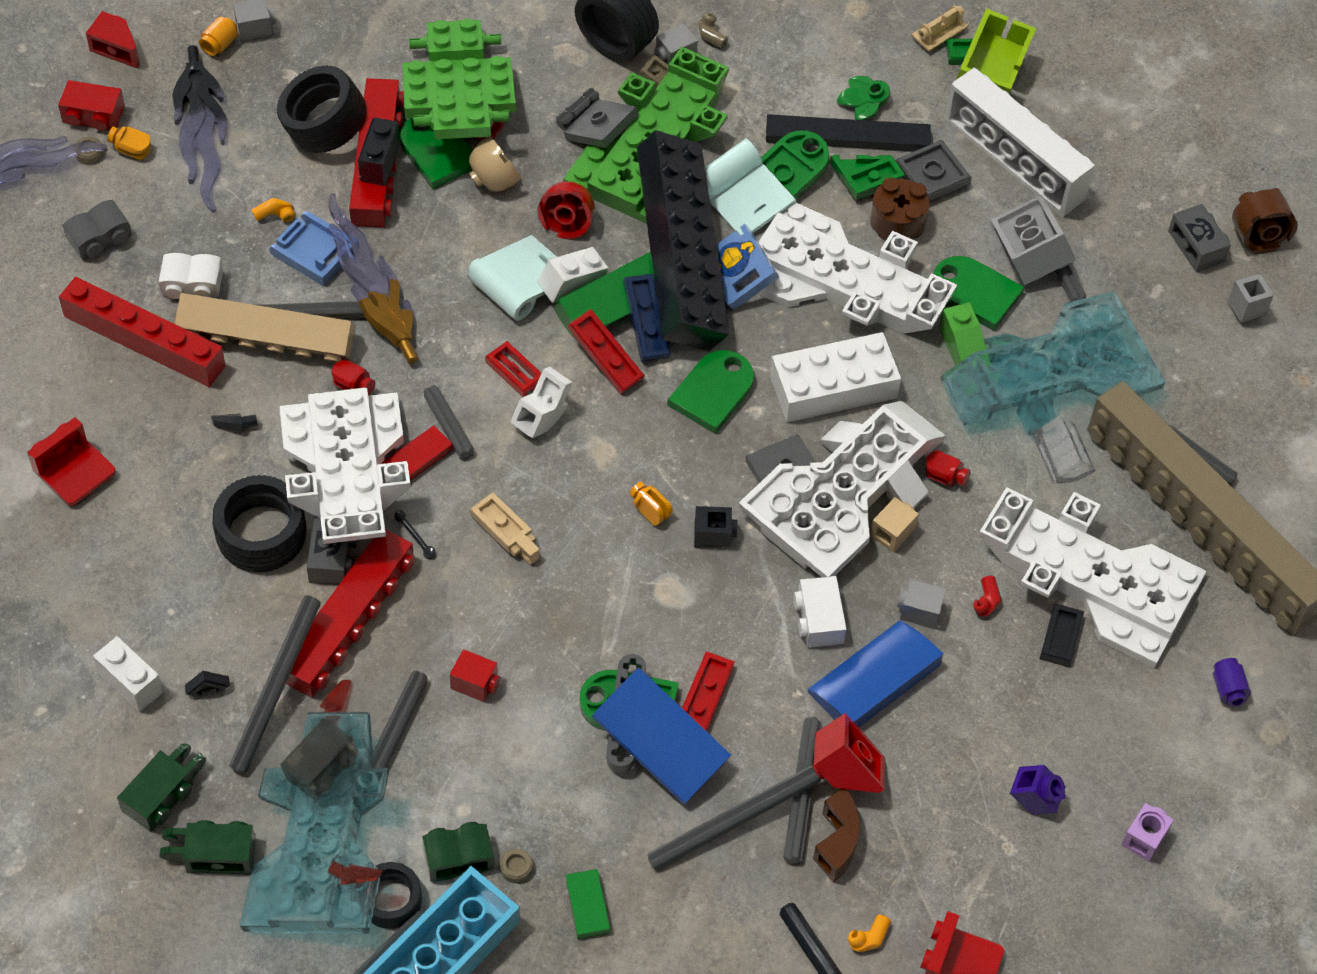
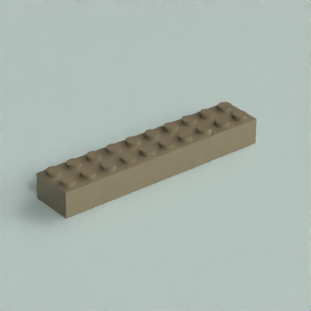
M1121 381L1096 399L1087 428L1091 438L1096 443H1100L1109 452L1111 458L1115 462L1120 463L1129 472L1131 478L1135 482L1140 483L1150 493L1151 498L1156 503L1161 504L1170 513L1172 519L1176 523L1181 524L1191 534L1193 540L1202 545L1212 555L1214 561L1223 566L1233 576L1235 582L1244 587L1254 597L1259 606L1266 608L1275 617L1280 627L1287 629L1295 636L1317 619V570L1124 381Z

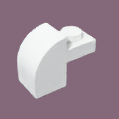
M551 367L543 369L534 392L520 398L510 423L531 438L547 432L560 419L568 405L565 402V398L572 385V381Z

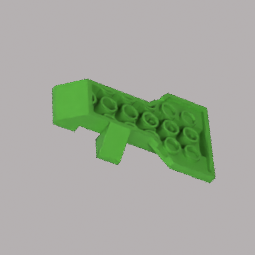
M681 46L668 64V72L656 89L655 82L631 72L618 89V94L627 105L636 106L639 115L630 123L622 135H618L606 148L588 144L563 178V181H572L583 185L590 192L593 200L647 224L637 147L655 130L694 142L715 137L728 118L727 114L714 109L725 83L729 67Z

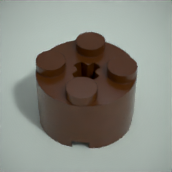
M895 178L883 180L882 184L875 191L870 224L879 233L880 238L886 241L892 231L910 239L922 235L925 230L930 204L926 192L927 189L922 183Z
M1278 188L1242 194L1239 198V204L1235 207L1232 214V221L1244 245L1249 247L1254 253H1268L1281 247L1279 243L1286 238L1289 242L1298 229V222L1287 200Z

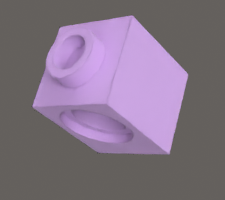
M1145 803L1127 831L1122 846L1150 862L1167 835L1174 819L1169 817L1161 808L1152 807ZM1143 827H1150L1155 833H1148Z

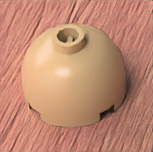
M491 136L483 138L473 147L469 156V163L473 171L469 175L478 187L484 185L490 191L500 192L506 191L521 180L513 164L505 157L503 151Z

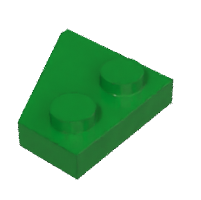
M833 155L830 159V164L856 201L874 194L886 178L905 179L904 172L892 155H878L875 157L856 155V159H840V155Z

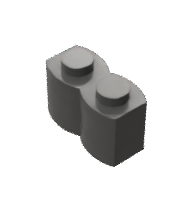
M113 200L101 202L88 212L73 216L62 225L66 238L82 260L97 257L107 247L122 244L132 235L128 220Z

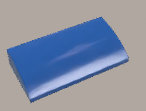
M899 620L808 688L807 692L834 720L846 713L858 727H861L941 666L944 653L920 632Z
M639 667L592 715V718L683 805L697 793L731 756L723 746Z

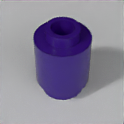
M1226 658L1218 661L1213 666L1215 670L1213 678L1221 702L1232 707L1244 704L1247 698L1250 697L1251 690L1243 665L1239 664L1236 658Z

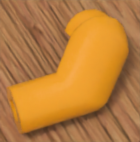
M271 198L251 209L257 221L271 214L280 217L283 222H290L295 218L293 205L277 198Z
M878 914L869 931L852 930L848 935L851 949L861 953L879 948L889 929L891 920L884 915Z

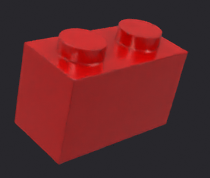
M68 80L58 107L62 123L73 126L92 127L98 130H110L113 126L118 127L125 103L121 88Z

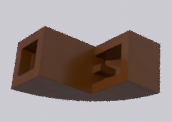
M840 789L825 800L822 815L836 831L815 846L813 860L833 883L849 867L859 836L860 822L858 810L847 789Z

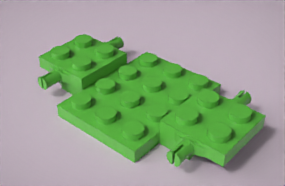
M438 20L427 23L425 38H409L410 50L426 48L429 61L415 60L402 63L405 118H413L414 127L431 126L434 131V139L491 136L493 122H509V113L516 112L511 57L495 56L484 58L483 54L485 45H501V33L485 35L481 30V20Z

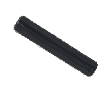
M791 902L780 909L781 918L818 974H842L796 904Z

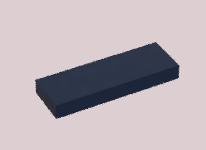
M653 274L625 277L623 284L641 362L669 358L671 354L668 341L662 340Z

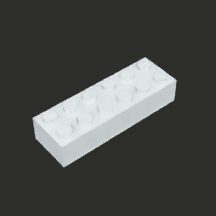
M975 67L951 84L945 120L1035 195H1042L1045 202L1062 217L1086 200L1095 167L1088 157L1079 153L1067 140L1058 136L1047 124L1042 123L1026 107L1020 105L1006 91L999 88L987 75L982 74Z

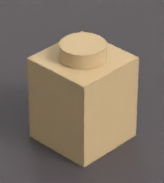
M894 497L874 518L870 536L894 553L916 529L919 514L910 504L901 502Z

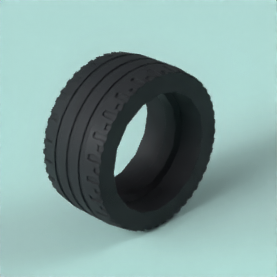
M577 0L575 4V19L583 36L598 52L614 61L625 62L637 56L652 42L659 30L657 12L650 0Z
M328 65L313 67L300 73L284 88L277 104V114L283 128L299 147L311 153H326L345 145L359 132L366 118L367 111L364 98L352 79L340 68ZM338 98L334 106L327 113L315 120L305 121L310 112L319 104L329 99Z
M252 475L241 478L227 486L220 493L214 504L212 524L217 545L224 557L237 568L260 573L273 571L283 567L285 564L287 565L302 549L306 536L305 513L303 509L288 502L286 482H283L281 479L266 475ZM267 506L276 508L289 517L287 526L278 535L267 540L249 541L240 539L230 532L232 522L242 512L253 507Z

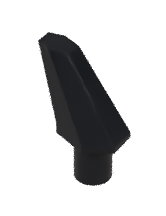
M240 413L211 416L214 426L238 432H244L243 428L258 426L256 414L242 417Z

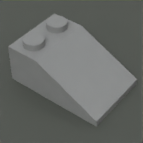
M1042 195L991 219L1024 285L1036 282L1043 276L1057 269H1062L1076 260L1065 234Z

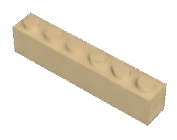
M180 293L175 318L176 325L199 336H211L210 341L227 344L228 339L239 341V346L256 348V344L267 346L268 351L284 353L285 349L295 350V355L312 358L313 354L324 355V360L336 363L341 361V358L350 360L356 325L348 320Z

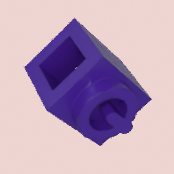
M1045 765L1022 766L1018 769L1010 794L1031 815L1057 813L1061 800L1066 799V786L1062 778L1054 775Z

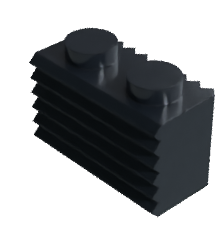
M376 117L372 119L357 161L360 173L359 180L362 182L382 186L387 185L388 176H390L393 163H395L394 159H396L400 146L399 124L397 121Z

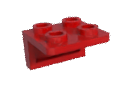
M76 417L67 423L61 424L55 432L44 440L36 442L27 451L33 472L69 506L76 505L116 474L114 465L87 441L83 424Z
M947 911L943 922L936 921L931 935V939L935 940L936 944L933 951L926 949L920 968L926 970L925 974H997L1004 954L1003 946L956 929L960 915Z

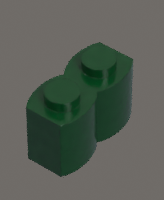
M467 822L455 830L435 828L422 836L430 881L456 878L461 876L470 866L479 873L494 869V855L487 824Z

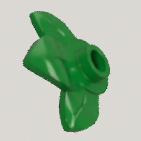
M855 76L848 80L850 87L840 93L837 98V104L855 107V120H867L877 114L879 106L887 103L891 94L890 87L881 80L873 81L868 76Z

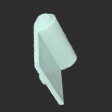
M746 138L705 167L710 205L740 235L744 234L740 228L743 224H746L754 233L774 219L777 213H782L796 203V199L762 163L757 149Z
M530 235L481 259H475L468 268V278L515 321H520L530 314L536 299L545 295L537 281L548 260L557 256L534 236Z

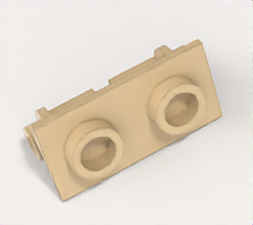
M960 5L950 7L949 11L935 20L921 25L920 29L912 33L911 36L930 52L947 39L968 28L969 25L962 20L965 14L963 7Z

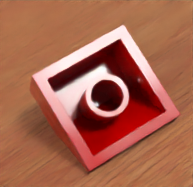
M846 713L815 733L813 768L822 780L826 779L834 788L880 793L884 790L885 757Z

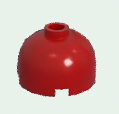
M562 181L553 184L543 194L537 208L538 218L547 231L550 228L553 232H557V237L574 239L586 233L587 229L591 226L595 215V202L590 192L583 185L572 181Z

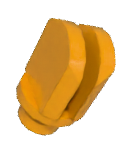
M114 126L110 129L107 142L114 144V148L118 152L138 160H142L149 155V134L129 126H123L120 130Z
M638 482L630 490L629 495L634 498L633 505L652 525H659L673 514L671 503L652 485L646 487L643 482Z

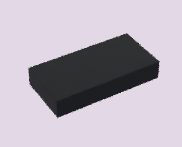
M1054 603L1040 660L1070 667L1084 611Z

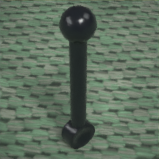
M397 510L394 514L395 520L402 522L421 546L424 557L426 559H433L435 557V549L432 546H427L406 519L405 512Z

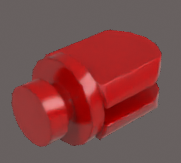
M347 359L335 363L332 367L331 373L334 386L342 390L367 388L368 395L373 392L375 380L370 378V374L366 369Z
M938 450L931 452L926 458V477L946 486L950 485L953 487L956 484L965 486L970 478L971 470L963 468L964 464L960 459Z

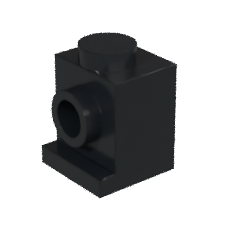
M696 506L694 548H700V545L730 546L731 537L737 538L738 520L732 519V507Z

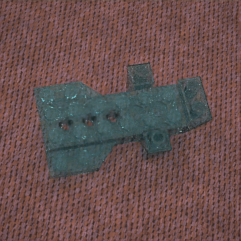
M1115 291L1065 303L1052 332L1029 339L1008 333L984 338L986 350L974 352L944 373L940 378L964 426L991 419L993 412L1019 406L1016 413L1028 435L1055 429L1054 396L1082 389L1099 397L1121 381H1124L1137 395L1161 390L1166 383Z
M308 712L302 736L305 750L300 773L297 772L296 768L264 769L258 797L260 800L291 811L284 843L253 866L239 926L243 932L369 934L381 874L378 868L356 844L362 815L384 800L389 770L388 768H372L373 747L371 720L368 712Z

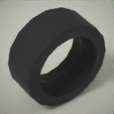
M386 862L378 864L368 870L361 880L358 892L362 912L369 922L378 927L387 929L399 928L421 908L422 891L419 878L411 868L402 863ZM385 880H400L409 888V902L399 910L390 912L376 908L371 900L373 888Z

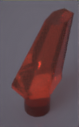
M341 680L321 703L320 707L325 709L326 723H337L338 711H341L344 707V701L352 682L351 680Z
M332 861L327 873L341 879V885L376 881L383 872V870L357 866L351 863L346 867L335 861Z

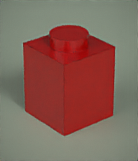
M465 649L462 650L449 674L450 688L484 703L489 693L494 694L501 679L498 676L497 662Z

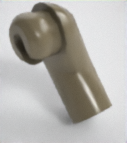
M704 13L698 24L701 37L705 41L723 49L727 44L728 37L716 31V16L711 13Z

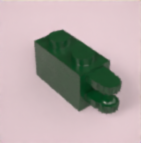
M187 743L180 744L170 756L160 750L117 797L121 811L151 832L157 825H162L168 819L171 809L178 801H183L189 796L193 786L192 779L204 766L206 757L198 753L183 767L181 764L190 753V745Z
M201 820L197 823H187L186 828H164L162 832L163 840L185 844L184 847L160 848L159 857L166 861H183L187 873L252 874L256 842L253 825H248L241 821H233L229 824H215L212 821Z

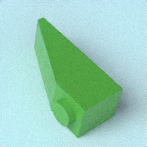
M970 302L944 308L939 330L968 396L971 397L996 391L997 386L982 330Z

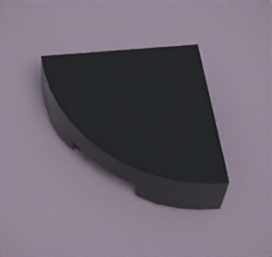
M201 671L185 684L186 695L202 696L201 691L216 689L217 693L230 686L229 676Z

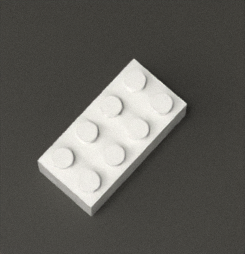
M883 332L772 356L770 378L787 423L898 398L901 376Z

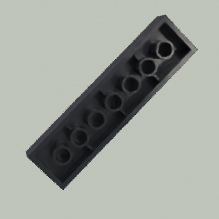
M655 130L637 147L662 340L711 351L729 335L702 144Z

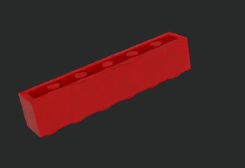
M366 78L364 101L367 111L364 123L359 130L349 206L351 226L385 228L386 216L391 217L392 200L388 199L389 194H394L395 182L394 177H391V172H396L397 156L394 159L395 163H393L390 176H388L387 185L384 186L359 180L360 173L357 161L373 118L397 121L399 129L402 128V112H399V108H404V91H400L399 80Z
M76 276L59 295L65 318L209 388L226 367L222 346Z
M386 529L385 537L372 539L315 616L286 685L310 698H313L318 690H323L330 679V673L336 666L342 665L346 659L349 647L353 642L357 643L361 639L365 625L370 619L377 617L384 599L387 595L391 596L395 592L400 577L403 573H408L415 562L413 543Z

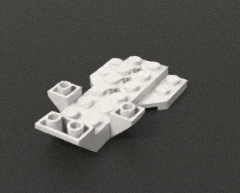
M794 203L782 213H777L759 240V244L780 277L757 294L787 308L798 306L799 302L814 299L816 302L827 299L844 307L842 315L866 326L878 322L905 334L932 329L957 288V284L932 273L927 279L907 270L918 245L917 241L892 231L881 248L879 257L850 245L839 221L798 203ZM755 271L738 285L745 288L760 277L758 272Z
M367 388L315 393L308 394L309 403L280 406L284 455L293 462L297 459L307 465V469L311 471V473L285 475L288 502L321 518L323 544L385 537L383 511L411 488L407 461L381 464L385 461L384 456L393 448L397 449L404 443L397 392L368 396Z
M903 401L882 405L863 424L839 421L822 437L820 443L833 452L825 461L810 463V466H792V463L779 464L739 502V509L760 525L761 532L803 568L806 569L809 566L821 577L835 576L869 543L868 508L884 492L887 491L886 496L892 500L896 497L901 502L910 504L913 508L929 495V491L912 465L922 456L927 457L946 439V435ZM839 485H841V486H843V487H845V486H847V485H850V487H849V488H841V487H839ZM819 504L822 505V506H826L827 504H829L830 507H828V508H821V507H819ZM798 524L802 526L809 524V527L801 528L798 526Z
M1006 487L979 532L981 538L1000 562L1025 575L1020 583L1021 585L1047 598L1057 590L1083 603L1095 625L1094 631L1098 641L1155 668L1200 586L1206 570L1152 544L1121 551L1089 535L1088 532L1101 505L1076 492H1073L1058 520L1032 507L1034 500Z

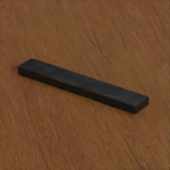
M767 114L766 142H778L783 136L801 130L818 134L829 146L916 151L931 144V124Z

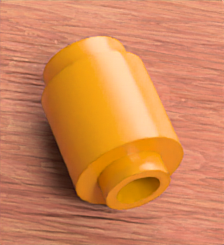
M218 17L201 34V39L199 40L201 49L210 56L221 54L238 37L235 22L227 17Z

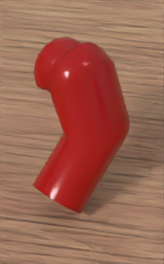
M991 575L981 579L984 595L979 600L975 599L973 603V608L979 616L991 615L1001 604L1002 599L996 578Z

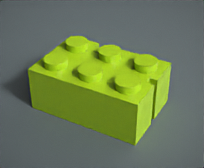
M986 8L956 80L975 67L982 74L987 75L999 88L1009 94L1036 28L1014 19L1007 37L1003 38L1001 36L1009 17Z

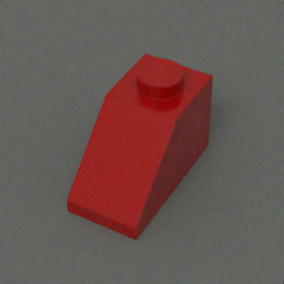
M101 11L86 32L89 51L138 68L140 63L137 48L126 19Z

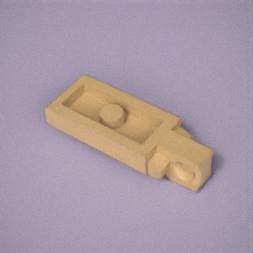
M494 492L470 508V515L506 551L513 556L520 554L530 565L540 559V549L534 544L536 538L532 534V529Z

